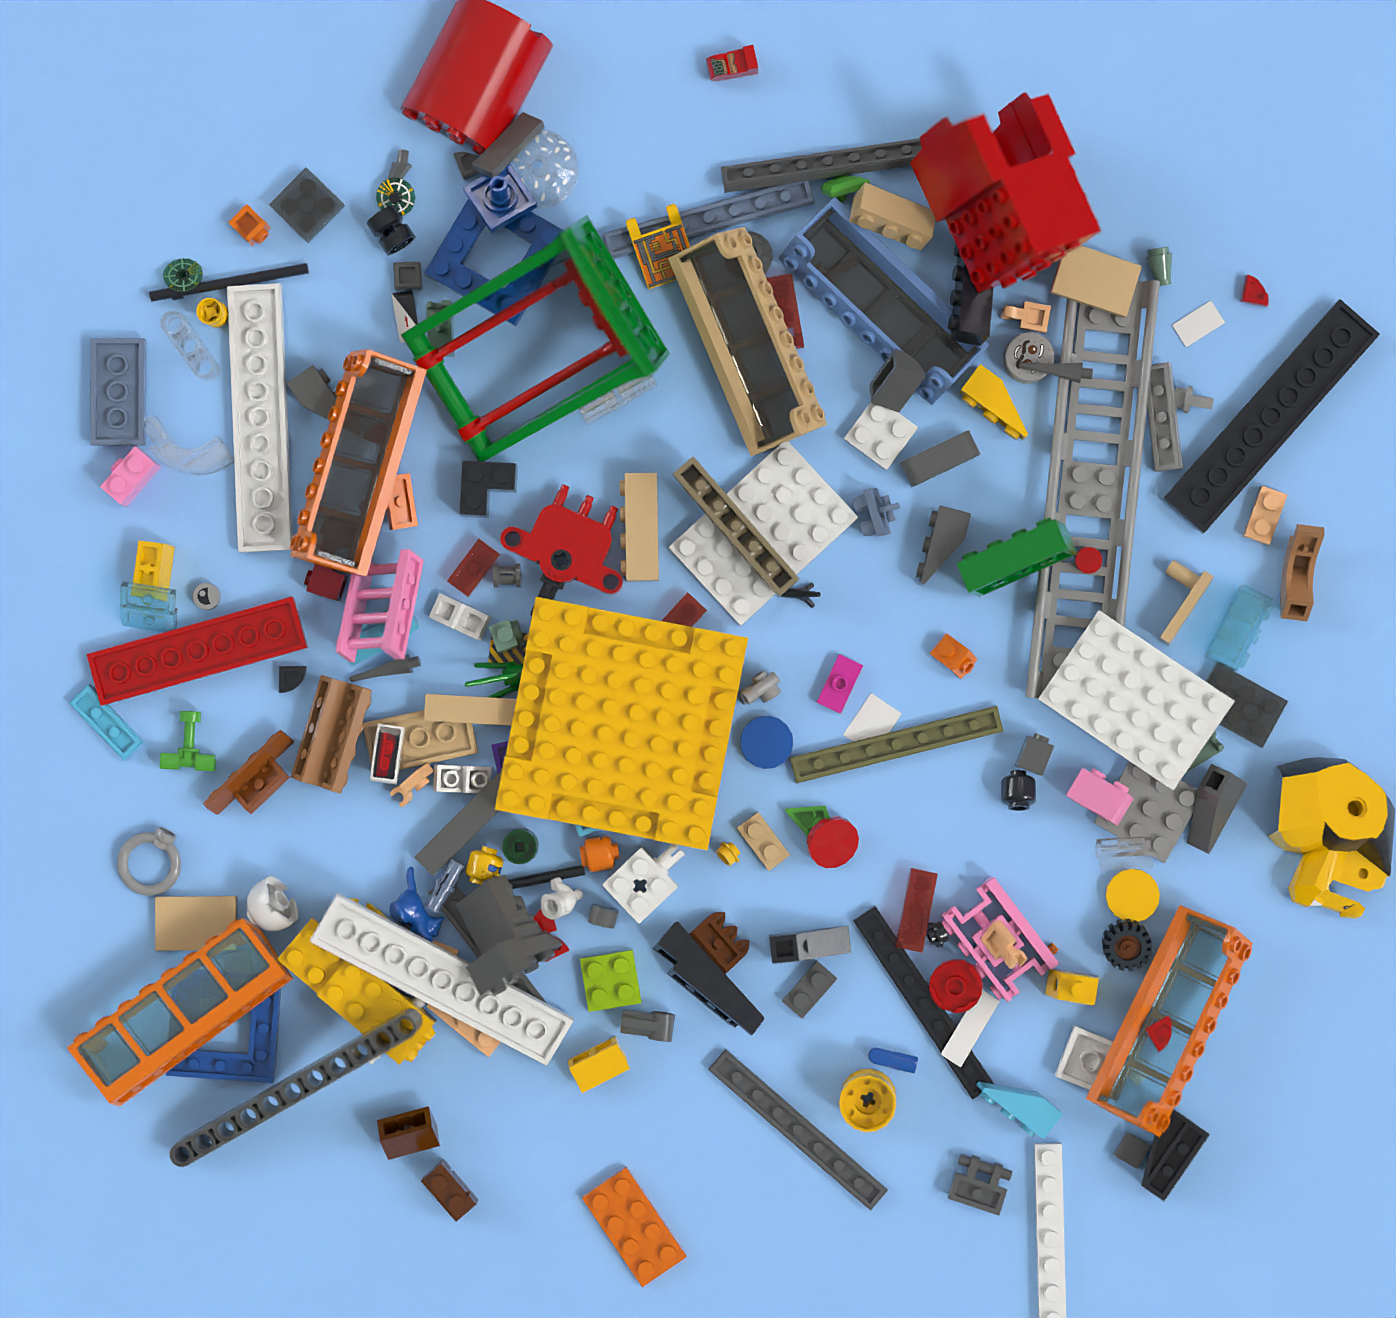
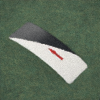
M412 290L392 293L401 343L405 342L401 334L418 324Z

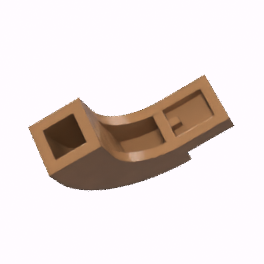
M1297 524L1294 535L1289 538L1280 588V616L1283 619L1308 621L1314 604L1313 575L1316 559L1325 536L1324 527Z

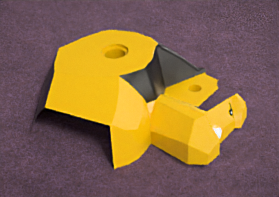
M1316 757L1278 765L1277 767L1282 774L1278 831L1268 837L1271 838L1276 846L1285 851L1303 854L1288 886L1291 901L1305 908L1320 906L1338 912L1340 917L1356 919L1362 916L1365 907L1359 902L1330 892L1328 886L1333 880L1367 892L1381 889L1384 886L1387 877L1391 875L1395 808L1381 786L1346 759Z

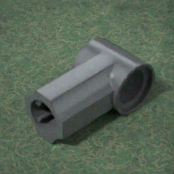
M623 1009L620 1033L647 1036L651 1040L671 1042L675 1014L660 1011L648 1013Z

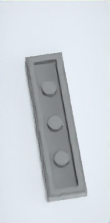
M1170 362L1151 365L1147 408L1155 472L1183 469L1172 365Z

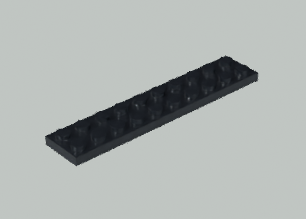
M1339 299L1163 497V500L1200 533L1204 534L1376 340L1380 333Z

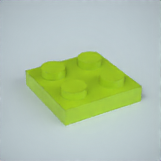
M633 949L580 958L589 1012L642 1003Z

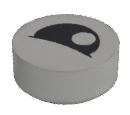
M202 583L195 588L193 601L199 608L211 610L220 603L221 593L215 585Z

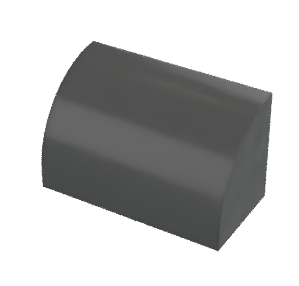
M894 349L869 385L871 403L900 412L925 378V373L920 364L907 353Z

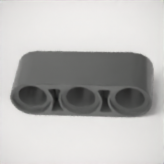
M968 430L901 462L900 466L912 488L979 456L981 453Z

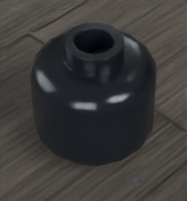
M1024 770L1011 771L1010 775L1001 780L1002 803L1007 805L1009 810L1013 811L1030 809V806L1036 802L1035 779L1026 775Z

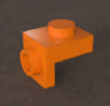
M248 204L228 222L252 247L256 243L258 245L261 244L268 237V231L271 228Z
M947 633L930 653L933 658L951 670L960 679L972 671L977 661V658L968 648Z

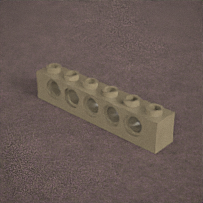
M694 456L673 473L675 480L778 598L799 581L800 578Z

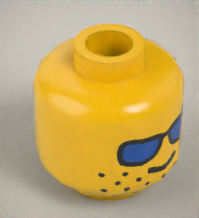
M482 846L481 850L471 851L465 869L466 875L470 877V882L481 885L486 880L500 876L504 861L500 856H497L498 850Z

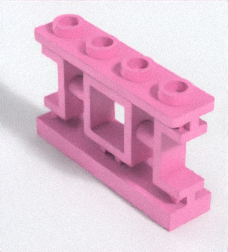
M991 876L975 889L983 899L981 902L963 915L953 905L949 910L941 914L944 919L941 923L950 936L955 933L959 938L960 942L957 946L966 957L971 954L977 962L974 966L980 972L982 979L987 976L993 985L989 988L997 999L1000 1000L1003 997L1009 1002L1013 996L1020 993L1012 982L1032 966L1042 976L1046 971L1057 966L1059 962L995 877ZM986 892H991L1011 920L1007 922L1002 914H999L991 921L988 920L982 912V909L992 902ZM954 916H956L961 924L973 917L981 927V929L971 935V938L977 944L974 948L952 920ZM999 920L1002 921L1017 940L1013 944L1014 948L1020 949L1025 945L1018 937L1022 933L1043 961V963L1039 964L1032 956L1022 966H1019L1017 963L1013 968V972L1003 978L1009 987L1007 990L1003 988L984 963L988 959L993 967H996L1004 959H995L980 940L993 922Z

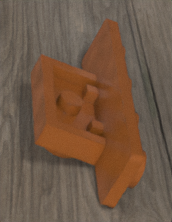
M282 730L270 736L257 752L250 755L248 760L228 777L227 781L209 795L203 805L218 815L236 798L243 808L252 814L290 778L276 759L294 743V740Z

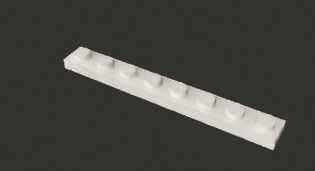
M1061 1142L1034 1143L1038 1318H1066Z

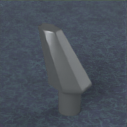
M398 150L397 162H392L387 178L390 183H400V180L403 179L412 167L408 163V150ZM392 184V189H395L398 184Z

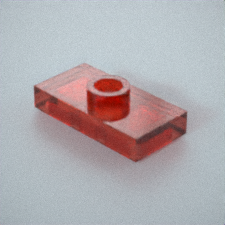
M478 539L447 582L467 597H470L500 557V554Z

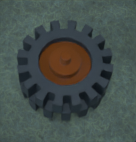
M1121 919L1117 920L1116 925L1111 923L1109 930L1104 931V938H1102V948L1107 961H1110L1114 968L1118 966L1119 970L1124 971V968H1128V971H1133L1135 966L1138 969L1141 968L1142 962L1146 964L1149 961L1148 955L1151 956V947H1153L1146 928L1143 925L1141 926L1138 921L1135 920L1133 923L1130 919H1125V922H1122Z

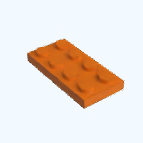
M627 1166L582 1196L583 1201L642 1287L687 1257Z

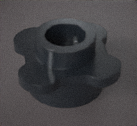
M940 921L937 923H927L926 935L931 945L935 944L937 948L943 947V943L948 941V935L943 924Z

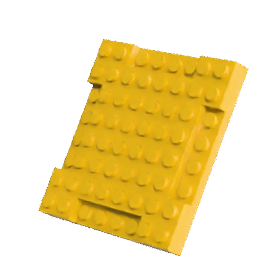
M536 597L495 810L708 850L748 638Z

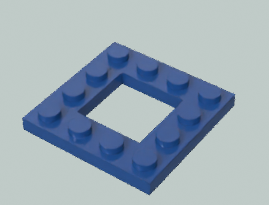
M469 199L466 201L424 272L426 276L461 296H465L489 281V279L463 265L486 226ZM531 211L502 227L531 243L522 260L552 243L564 231ZM558 255L510 282L506 288H500L475 304L494 315L539 289ZM526 309L506 321L516 327Z
M207 969L195 970L172 987L171 999L191 1024L199 1020L200 997L228 998V994ZM219 970L225 980L226 977L254 979L261 974ZM226 980L232 987V983L229 980ZM281 988L251 1010L248 1053L196 1050L166 1072V1076L274 1083ZM170 1011L168 1042L184 1031V1026L172 1011Z

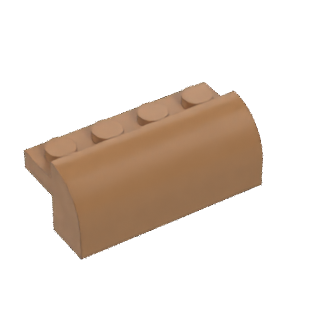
M321 675L291 778L341 794L348 780L347 772L350 762L355 757V746L358 736L363 730L364 715L371 704L370 695L372 690Z

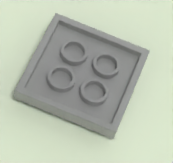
M1128 761L1117 782L1129 788L1127 793L1134 798L1118 826L1099 815L1095 819L1094 824L1165 863L1194 813L1198 789L1180 780L1175 789L1171 790Z

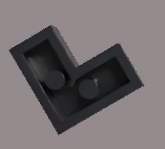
M462 461L460 515L462 517L489 518L490 492L517 493V464Z

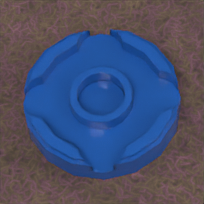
M772 716L757 717L750 721L743 729L740 738L741 751L746 760L756 767L763 769L776 768L783 764L791 755L793 736L788 725L779 718Z

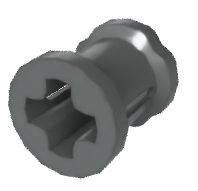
M516 563L515 566H498V564H493L494 588H498L499 585H516V587H521V564Z

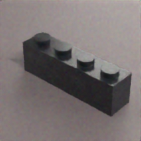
M955 244L954 256L957 257V262L952 272V281H955V287L950 296V305L953 306V311L948 321V330H951L950 340L981 346L990 337L993 288L978 293Z

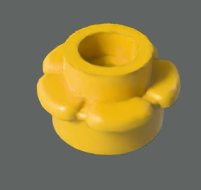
M722 842L716 850L718 857L727 866H731L735 862L739 863L738 855L740 851L731 842L728 844Z

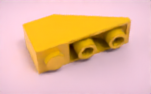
M980 364L959 393L963 396L961 400L972 408L977 406L983 410L984 413L982 415L991 423L996 424V422H999L1005 427L1004 432L1015 440L1018 438L1025 439L1028 433L1003 381Z

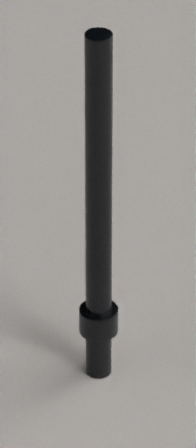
M307 263L198 282L197 286L193 283L185 287V291H183V287L173 285L172 288L149 291L151 302L170 298L173 301L184 299V296L226 289L227 286H242L308 274L309 268Z

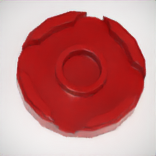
M832 816L833 818L829 819L824 818L812 827L807 836L808 855L817 865L824 868H837L846 864L854 856L858 848L859 836L857 829L846 818L840 816Z
M950 959L943 961L935 968L930 977L929 991L937 1006L943 1010L951 1011L952 1013L969 1011L978 1003L982 995L983 981L981 974L973 964L965 960Z

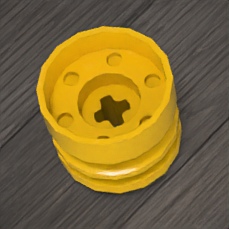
M867 1068L859 1069L848 1076L843 1083L839 1099L840 1112L846 1123L854 1129L863 1132L878 1131L887 1126L893 1118L896 1109L895 1087L887 1075L879 1070ZM869 1092L873 1093L874 1101L869 1100L868 1103L863 1102L864 1097L862 1096V1094L867 1095Z

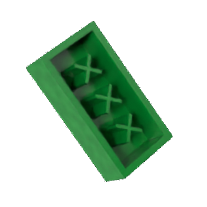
M1046 518L1037 522V527L1029 531L1021 529L1011 534L1012 538L1005 542L997 540L988 544L985 551L980 553L972 551L963 555V560L956 564L968 593L982 597L1078 554L1066 525L1056 519Z

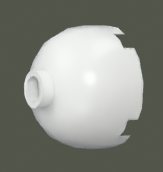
M269 876L253 886L247 896V916L249 920L267 931L285 929L298 919L296 902L294 898L288 901L283 890L288 888L278 878Z

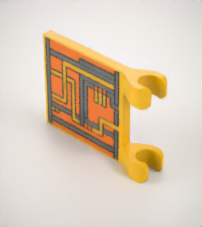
M675 204L666 206L671 225L641 235L635 218L627 219L625 222L648 289L677 280L668 258L690 247L678 208Z

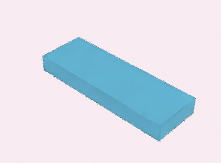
M88 684L69 702L123 761H126L145 743L109 704L100 706L97 692L91 685Z

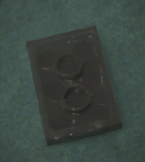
M1218 662L1215 663L1206 682L1235 701L1219 725L1254 745L1263 748L1288 701Z

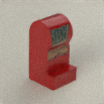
M753 44L743 46L742 49L706 58L711 81H722L758 74V63Z

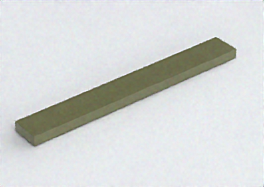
M993 706L790 757L797 784L1004 731L998 707Z

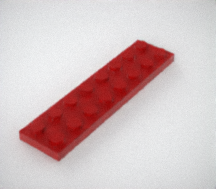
M292 596L86 655L100 706L307 649L308 645L296 601Z

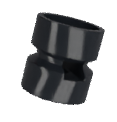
M395 205L380 210L366 223L373 235L380 237L379 244L387 256L399 252L416 238L408 224H402L403 217Z

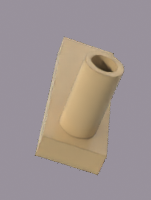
M1175 560L1171 562L1165 573L1191 589V591L1160 637L1159 641L1167 646L1170 645L1214 577L1206 571L1199 576Z

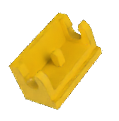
M138 540L131 594L168 599L175 546Z
M616 1036L568 1060L569 1069L582 1093L630 1069L628 1060Z

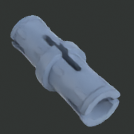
M451 858L441 878H437L435 881L436 886L424 905L432 911L440 913L450 893H454L456 890L454 886L466 866Z

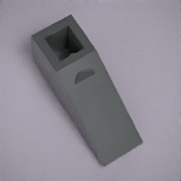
M312 365L287 382V385L304 408L328 420L329 411L332 406H335L337 395L328 386L331 380L323 368L317 370ZM346 412L342 428L359 436L362 434L358 429L361 423L353 412L350 414Z
M939 506L937 511L932 510L928 525L933 527L931 536L925 537L922 552L926 553L924 563L919 562L915 577L920 579L918 585L923 586L965 540L971 513L944 506Z
M1213 764L1210 765L1198 788L1187 842L1189 845L1210 854L1247 786L1246 782L1231 772Z

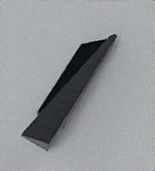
M675 922L652 948L673 964L667 975L727 1024L735 1028L739 1025L752 1036L764 1021V1016L679 922Z

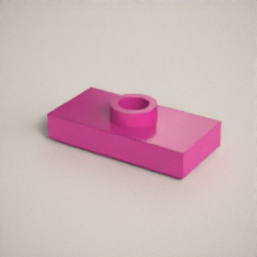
M839 654L816 703L841 714L863 665Z

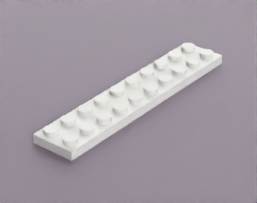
M276 283L227 286L238 552L290 550V542L293 536L282 285Z
M339 893L334 897L310 938V942L546 1066L574 1021L572 1016L511 984H506L507 989L498 995L493 996L492 993L480 996L466 969L471 964L470 962Z

